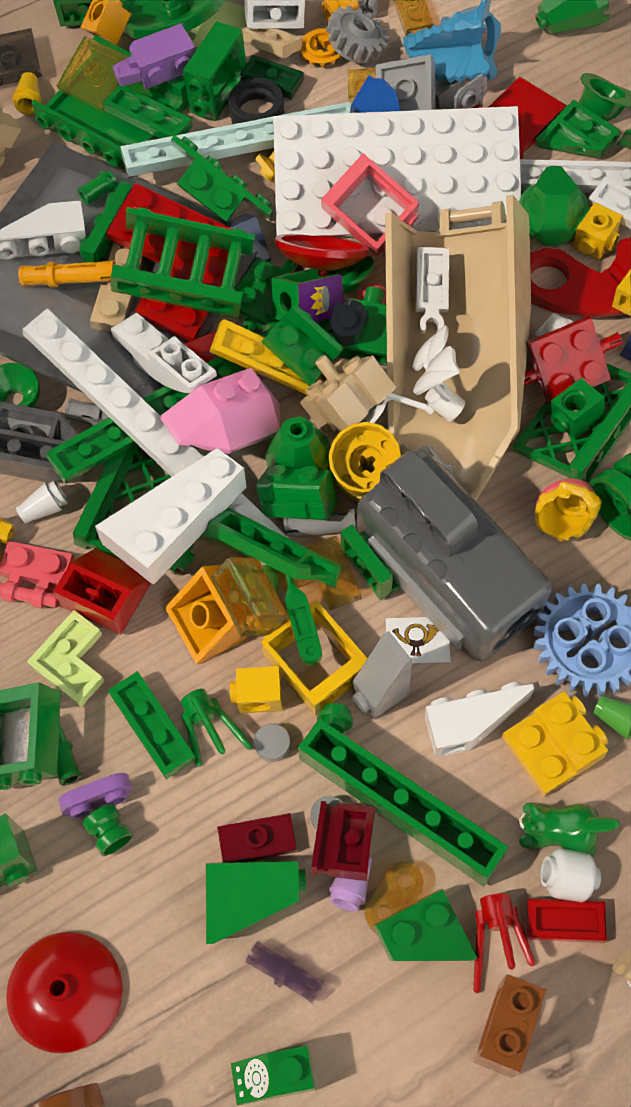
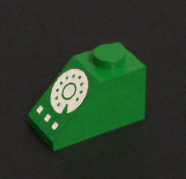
M308 1046L270 1052L231 1063L237 1106L316 1091Z

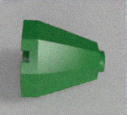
M542 0L537 6L538 13L535 14L539 28L542 31L546 30L547 33L597 26L610 20V14H604V11L609 9L608 0Z
M301 416L286 419L265 453L267 468L274 465H284L286 469H301L306 466H315L318 470L331 471L329 463L330 442L311 421Z

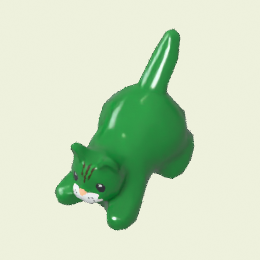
M526 803L523 806L524 814L519 819L520 827L526 834L520 837L519 843L523 848L530 850L548 846H559L563 849L587 852L593 856L596 853L595 844L598 839V833L613 831L620 826V822L614 818L599 817L597 810L585 804L576 803L565 808H556L536 803Z

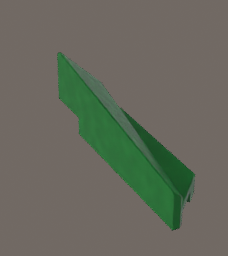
M227 508L210 521L209 527L198 538L259 560L296 580H314L333 588L337 586L342 568L341 565L230 508Z

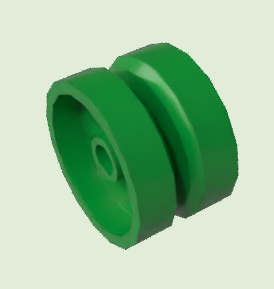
M628 453L614 463L613 469L604 470L590 481V485L602 500L599 514L614 532L622 538L631 541V453Z

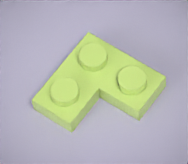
M73 610L29 658L27 663L38 674L78 706L82 707L104 682L100 674L81 660L83 655L102 636L100 629Z

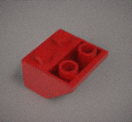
M94 548L69 564L53 593L62 608L71 612L75 610L85 619L121 635L152 583L124 561Z

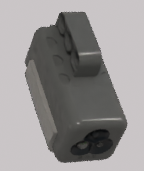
M408 450L381 471L380 482L365 494L358 503L357 530L360 533L364 532L368 536L369 547L379 560L382 559L390 567L393 573V580L457 650H461L464 647L475 660L485 661L538 618V615L543 612L552 591V583L549 578L428 450H422L418 454Z

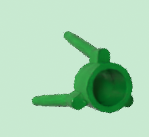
M196 689L182 698L181 705L185 712L181 715V718L187 729L192 752L196 757V766H202V759L194 723L198 727L205 726L220 754L226 752L222 740L211 722L215 718L214 713L217 714L246 749L251 750L253 748L252 743L221 708L216 698L211 699L205 689Z

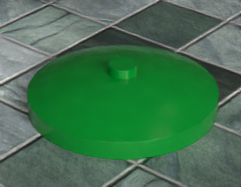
M121 0L123 2L122 8L131 13L124 32L134 39H140L181 23L187 32L211 18L221 8L225 0Z

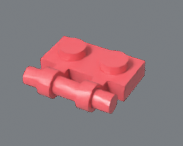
M8 541L0 563V576L9 578L5 583L0 582V596L2 600L8 602H15L16 600L30 602L31 606L42 609L45 606L57 608L59 602L54 593L50 592L52 587H56L69 564L75 560L73 554ZM23 581L38 584L34 589L21 587Z

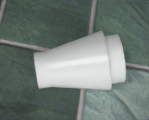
M54 480L49 484L44 482L22 504L17 506L16 510L23 522L28 524L33 520L62 511L63 506L69 502L61 487Z

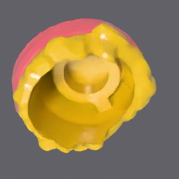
M562 479L548 485L538 497L535 508V524L542 532L556 538L559 542L568 541L571 537L580 538L590 529L592 523L597 518L602 500L596 494L593 487L583 480Z

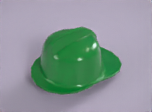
M592 73L581 75L580 80L585 87L579 103L604 120L609 121L616 118L625 107L631 108L630 90L612 84L608 80Z

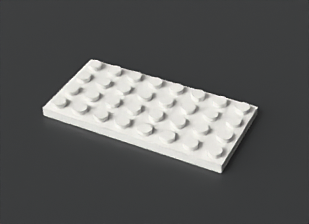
M518 106L273 116L277 236L282 234H304L352 238L353 236L322 209L321 199L363 153L419 202L417 212L419 217L411 226L417 231L439 232L440 210L451 208L452 211L485 207L491 206L492 202L503 201L504 222H507L506 196L514 195L518 201L520 200ZM368 177L339 207L340 210L371 237L382 236L385 232L386 213H393L398 218L404 211L401 206ZM491 219L456 223L452 230L490 225Z

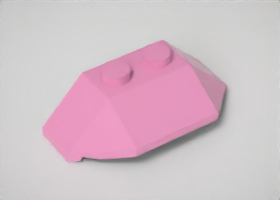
M252 368L200 385L162 414L160 419L178 445L187 447L193 445L209 451L218 448L225 454H230L277 434L280 429V402L264 380Z

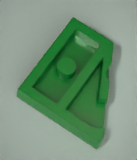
M573 99L536 138V146L542 149L601 158L620 138V130Z
M438 889L373 924L390 961H473L477 958L443 889Z

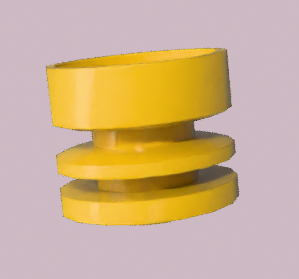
M370 422L356 423L340 431L332 442L329 452L330 470L342 494L353 502L359 503L361 498L380 482L381 471L401 457V453L395 437L383 426ZM366 463L368 466L373 464L374 471L371 473L368 470L363 471L362 464Z

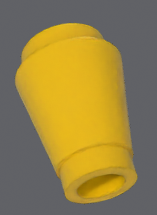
M26 72L21 75V79L12 96V101L20 113L31 115L34 114L31 102L36 100L42 103L37 76L31 72Z

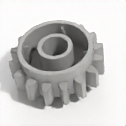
M347 5L345 10L342 7H338L336 12L333 11L328 21L326 32L330 33L328 40L332 47L342 57L356 63H368L372 59L377 61L379 56L382 57L389 40V36L385 34L387 28L380 27L381 20H373L371 18L372 13L364 14L360 7L354 11L351 6Z

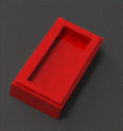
M527 899V940L607 942L605 901L578 902L571 900Z

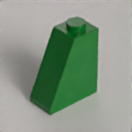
M298 861L206 863V944H214L298 902L299 892H306L305 869H298Z

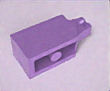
M182 23L132 41L129 47L131 57L113 65L114 75L120 86L141 82L144 89L161 84L184 75L183 69L196 52L195 46Z

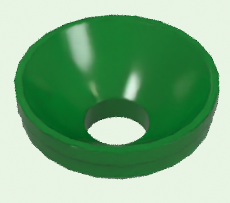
M19 363L0 365V401L6 402L9 395L20 393L23 395V399L18 405L33 408L40 395V386L35 373L30 368Z

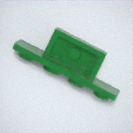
M176 135L172 137V146L193 161L177 182L181 189L225 223L230 220L243 201L266 219H271L273 216V210L270 209L272 204L259 193L254 196L246 190L247 184L234 174L231 178L221 171L223 166L210 155L204 158L197 152L198 146L184 136L182 139Z

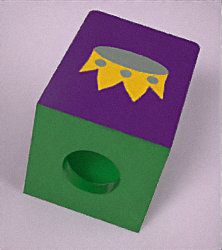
M308 269L271 277L273 319L280 320L293 305H297L302 310L308 312L315 322L331 319L336 302L343 303L342 276L339 274L318 278V270Z

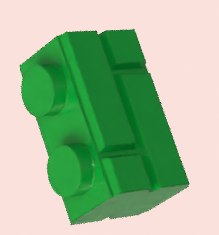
M274 465L265 470L256 485L258 497L261 500L262 513L266 517L328 520L337 505L335 488H333L334 482L331 471L318 470L315 466H306L301 469H286L284 465Z

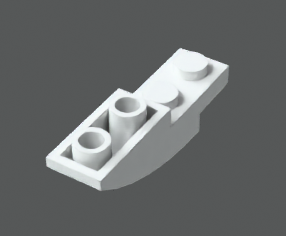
M138 313L133 314L111 328L113 338L132 354L134 364L153 379L173 390L191 393L200 385L207 383L217 376L216 371L175 336L171 339L166 338Z

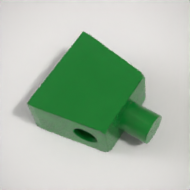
M367 287L364 301L351 299L364 305L363 309L368 310L369 322L363 339L353 346L341 345L343 350L337 357L352 359L359 356L361 359L374 356L380 365L387 366L386 305L382 304L385 295L384 290L378 287Z

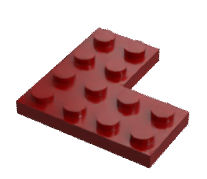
M135 183L107 231V239L128 249L130 248L134 230L126 229L127 207L134 209L146 208L157 214L226 229L232 228ZM146 233L142 255L160 264L166 237ZM178 240L171 270L172 277L184 280L190 279L197 244ZM210 247L202 281L204 284L216 287L222 286L229 251ZM146 298L141 299L135 310V313H138L150 324L187 342L196 339L210 313Z

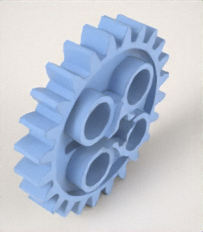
M583 583L579 593H576L569 586L566 591V598L557 592L553 599L554 604L546 603L544 608L546 614L540 613L538 615L537 623L541 626L535 627L533 635L541 639L535 641L534 649L543 652L539 655L537 661L538 663L549 662L545 674L550 675L557 672L559 676L556 684L560 685L565 680L569 681V692L571 693L577 686H581L585 697H587L591 688H595L598 696L602 697L607 686L613 694H616L620 688L619 682L625 687H629L631 684V606L627 607L625 605L628 597L626 594L619 599L614 598L615 588L613 587L609 589L607 594H603L600 584L595 586L593 592H589L586 584ZM596 612L601 616L602 620L593 621L588 618L586 613ZM611 622H615L617 624L613 627H610L608 630L606 629L604 632H602L605 629V627ZM568 631L574 635L575 640H563L558 632ZM602 632L598 642L596 640H591ZM586 637L591 640L582 647ZM609 639H620L625 644V648L614 647ZM581 648L575 656L571 658L567 656V654ZM591 658L596 661L598 667L588 668L583 665L581 659Z

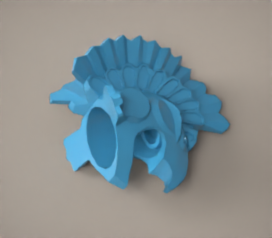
M481 0L479 6L470 7L461 12L458 11L452 17H443L440 21V27L433 25L431 29L424 28L423 30L416 31V33H409L408 36L403 37L406 54L409 55V58L431 54L435 58V77L439 82L447 79L449 83L455 80L462 83L466 78L473 80L480 74L485 75L488 80H493L498 73L493 55L501 34V25L494 15L489 12L491 0ZM487 29V41L482 49V34Z

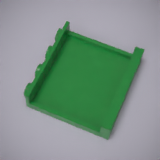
M96 35L89 42L92 57L46 105L36 100H33L31 104L35 113V120L42 128L54 131L67 142L72 141L83 147L89 154H96L105 159L111 166H118L126 171L121 154V146L159 138L105 111L103 102L119 85L114 75L113 65L131 57V53ZM179 77L144 89L141 82L125 85L180 113L189 106L185 80Z

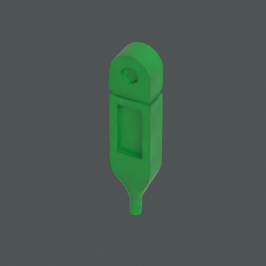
M286 575L288 587L285 604L299 655L303 663L313 666L322 659V647L310 606L304 592L294 584L292 577Z

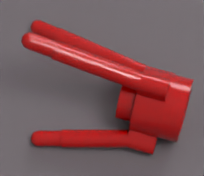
M498 893L480 898L481 910L475 911L477 923L475 946L477 958L474 961L473 991L475 993L481 991L485 927L487 924L489 931H500L504 954L510 970L516 967L508 930L512 926L528 965L531 967L535 965L531 948L519 921L517 906H512L510 894Z

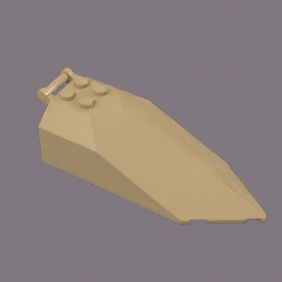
M514 195L506 196L507 222L505 223V206L503 201L492 202L491 206L452 211L451 208L440 210L439 232L417 231L397 218L393 213L385 214L387 375L397 387L391 393L428 404L425 396L429 390L420 395H416L413 392L415 384L426 372V369L423 366L419 371H414L412 369V362L421 346L437 333V325L433 322L426 323L425 334H420L419 323L424 312H415L417 247L449 248V307L447 313L439 314L444 319V326L449 327L448 338L443 349L448 346L455 349L456 363L460 374L443 382L465 400V406L461 413L450 422L436 411L430 415L425 410L390 400L388 401V431L393 434L398 442L402 455L408 450L416 453L421 447L431 445L442 461L452 466V474L475 501L497 468L511 441L514 440L520 430L528 348L527 341L531 317L529 214ZM491 219L490 225L452 230L456 223Z

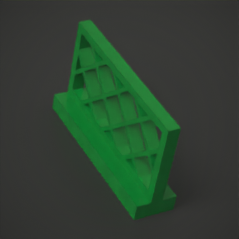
M606 363L611 378L608 381L620 380L626 383L623 389L609 392L605 382L600 384L603 391L602 395L605 397V402H607L609 409L605 413V417L597 422V426L594 424L590 427L592 433L589 437L574 440L568 434L569 442L551 445L549 435L559 433L560 431L554 425L546 427L544 419L547 415H551L552 411L551 405L545 401L513 445V452L568 478L579 479L589 483L631 422V373ZM544 436L547 447L535 450L526 446L530 439ZM573 449L575 457L569 466L556 460L555 453Z
M138 444L131 446L107 461L73 531L74 545L86 550L88 546L119 558L106 548L100 540H97L98 532L95 526L107 519L109 513L110 516L115 514L112 508L115 501L128 497L130 503L135 501L134 494L148 489L152 490L171 478L170 475L151 480L146 467L157 462L152 458L143 461ZM135 458H137L138 463L133 464ZM141 469L147 483L129 488L126 481L128 473ZM123 485L125 491L119 492Z

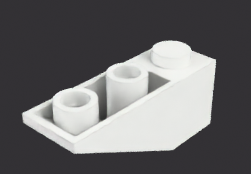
M81 200L49 203L0 229V259L8 260L17 257L44 256L47 254L75 253L79 251L82 240L86 237Z
M513 682L502 686L499 691L487 693V690H476L468 693L466 698L452 701V698L444 697L432 701L430 706H426L425 721L435 758L473 749L531 699L534 690L533 683L522 685L521 682Z

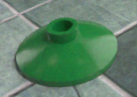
M367 256L362 261L346 269L328 271V276L334 274L341 275L342 292L348 293L357 289L359 282L364 280L373 271L375 262L372 257Z

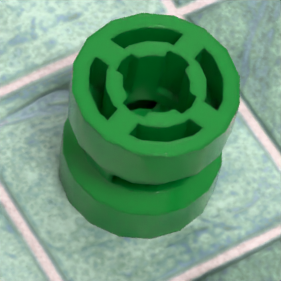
M107 804L96 809L82 823L87 833L97 839L95 846L101 856L115 853L133 838V834L128 826L120 824V813L114 804Z

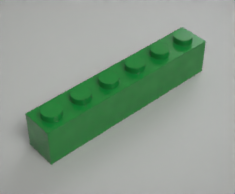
M320 718L298 746L299 758L302 762L366 806L375 807L376 813L483 887H485L504 858L509 846Z

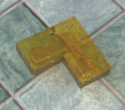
M337 536L305 546L342 566L335 588L318 582L329 611L362 599L360 589ZM276 570L279 573V579L286 593L288 587L286 574ZM293 578V582L298 588L317 582Z

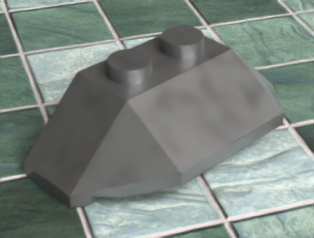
M0 401V474L47 483L61 480L46 458V452L77 435L62 413Z

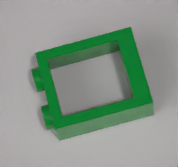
M216 21L183 69L190 113L216 122L228 104L229 94L235 85L240 83V73L246 66L242 29Z

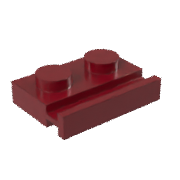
M321 801L311 875H317V872L328 873V877L367 881L375 807L338 803L335 806L327 805V801Z

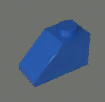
M368 75L350 107V113L401 111L395 89L391 88V85L384 79H375Z

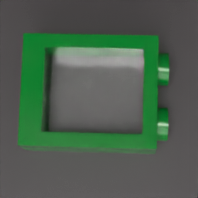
M40 682L0 690V790L11 789L12 784L16 783L38 785L42 783V779L57 776L60 691Z

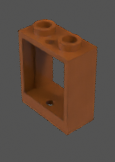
M506 974L497 987L473 1063L510 1078L521 1073L547 989Z

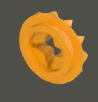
M326 28L312 30L302 38V50H300L302 59L308 60L311 66L319 63L322 68L326 63L334 66L335 61L342 59V56L332 47L328 40L330 33L326 32ZM318 45H319V47H322L323 49H327V51H326V52H323V50H321V49L318 50Z

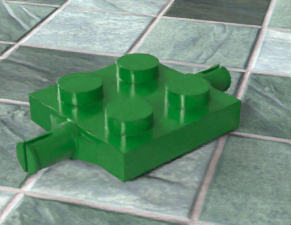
M259 257L256 258L235 289L236 291L243 292L239 316L244 321L243 328L252 332L255 329L267 330L279 322V320L273 319L271 277L293 273L298 264L287 259L284 265L279 267Z

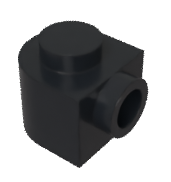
M347 299L344 304L336 302L331 317L333 336L339 344L344 346H353L359 343L364 337L369 322L368 310L363 309L364 305L356 300Z

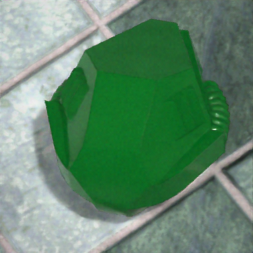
M561 166L546 167L535 186H529L525 189L519 200V203L529 214V234L545 246H558L571 240L576 234L577 227L590 210L585 194Z

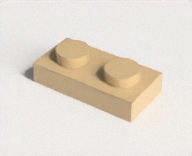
M242 28L245 43L252 45L254 49L272 53L276 58L285 59L291 54L302 50V38L280 29Z

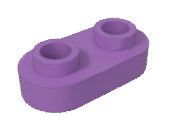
M117 773L68 791L58 798L62 815L71 816L73 820H77L90 815L93 812V808L104 804L117 805L128 799L127 794L133 790L127 773Z

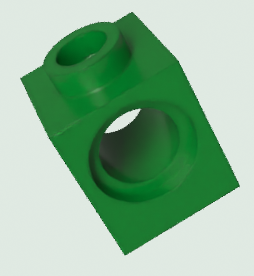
M580 378L551 400V421L560 432L568 433L575 440L605 417V397L584 379Z

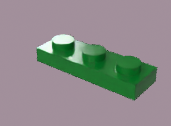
M118 85L103 102L106 112L160 139L186 134L193 127L192 118L127 86Z
M120 181L115 192L111 191L106 200V208L102 215L98 214L96 216L89 238L85 237L80 245L79 253L82 255L83 263L103 261L113 241L107 239V231L132 189L131 184Z
M138 671L107 690L166 780L196 760L194 753Z

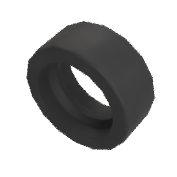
M250 78L243 80L235 85L229 94L228 105L232 124L284 115L285 113L282 91L274 82L268 79ZM255 99L266 100L273 104L271 109L260 114H248L240 109L243 104Z

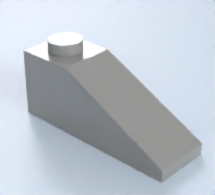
M389 631L382 635L353 680L355 694L352 695L355 704L363 713L369 711L374 719H377L409 696L412 659Z

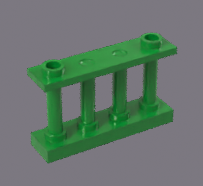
M127 207L126 229L134 231L126 265L118 266L113 264L110 276L111 291L239 318L243 292L236 291L234 288L241 254L252 256L254 234H249L242 229H226L157 214L146 208L134 209ZM146 233L166 237L158 272L155 273L142 271L138 268ZM178 240L197 244L190 279L187 280L171 276ZM210 247L229 251L222 286L219 287L202 282Z

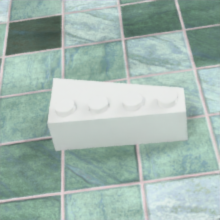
M220 449L213 450L96 525L101 543L154 585L209 527V522L221 514L247 487L244 467Z

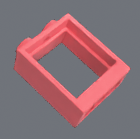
M363 153L321 199V206L328 215L355 239L367 245L369 251L377 257L382 251L386 253L385 232L375 241L339 207L366 177L404 209L398 218L409 226H412L419 217L417 214L419 202Z

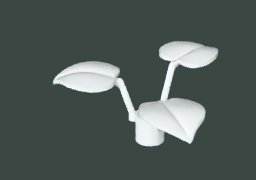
M443 326L435 335L429 338L418 350L412 362V369L414 371H419L423 366L426 369V372L415 384L413 392L416 395H420L429 390L425 396L428 404L390 393L379 405H374L368 411L369 414L359 423H374L383 412L386 403L390 400L425 410L430 415L436 411L448 422L454 420L461 413L465 406V400L443 382L460 374L456 363L455 349L451 346L443 349L448 338V326Z

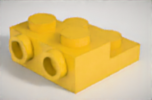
M565 691L534 709L532 715L502 734L503 740L544 797L604 759L608 752L605 746L608 744L605 733L597 725L591 728L583 717L586 714V710L582 702L576 696L569 698Z

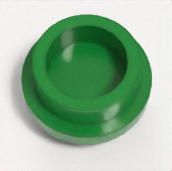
M328 703L323 706L322 711L317 716V721L320 718L341 733L350 730L353 726L351 710L343 704Z

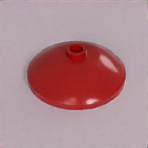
M282 234L275 237V246L282 254L295 264L318 270V276H328V271L346 269L362 261L368 256L369 252L367 245L337 237L304 234Z
M60 932L46 936L32 944L20 956L10 974L6 993L7 1010L10 1020L19 1035L26 1042L40 1050L65 1054L87 1048L98 1041L109 1030L118 1015L123 997L121 971L112 953L93 937L77 932ZM58 982H64L65 991L62 995L55 996L53 993L54 985Z

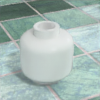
M559 848L554 850L550 856H546L542 862L540 872L541 883L543 887L547 888L548 893L553 898L585 902L591 897L593 891L598 890L600 886L601 871L596 867L594 859L587 852Z

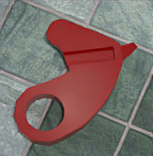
M624 238L618 242L616 257L612 265L604 269L603 272H597L560 249L542 248L530 252V275L538 268L553 267L563 272L567 278V282L556 289L541 288L531 279V304L555 313L582 317H609L625 314L612 307L618 285L631 269V238Z

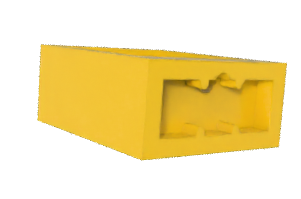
M315 600L309 605L315 625L319 626L346 657L347 663L310 691L279 654L280 651L295 641L290 620L281 627L276 625L264 635L261 646L264 656L273 666H279L280 675L312 713L317 716L322 711L324 705L334 703L353 688V680L368 658L321 604Z

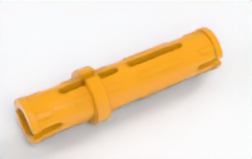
M111 260L57 264L55 261L40 266H20L18 277L22 287L48 285L50 288H56L59 284L111 282L110 276L113 264L115 265L116 262Z

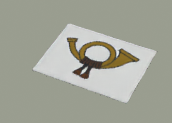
M428 617L385 618L386 632L389 631L412 659V664L451 662L450 641Z

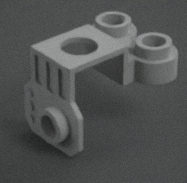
M478 75L463 87H461V83L457 80L449 83L447 79L439 82L436 78L435 103H437L438 110L453 109L454 107L455 109L473 108L476 105L483 106V98L487 92V77L485 75Z

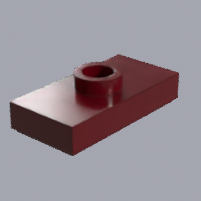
M291 813L217 827L222 862H248L297 852Z

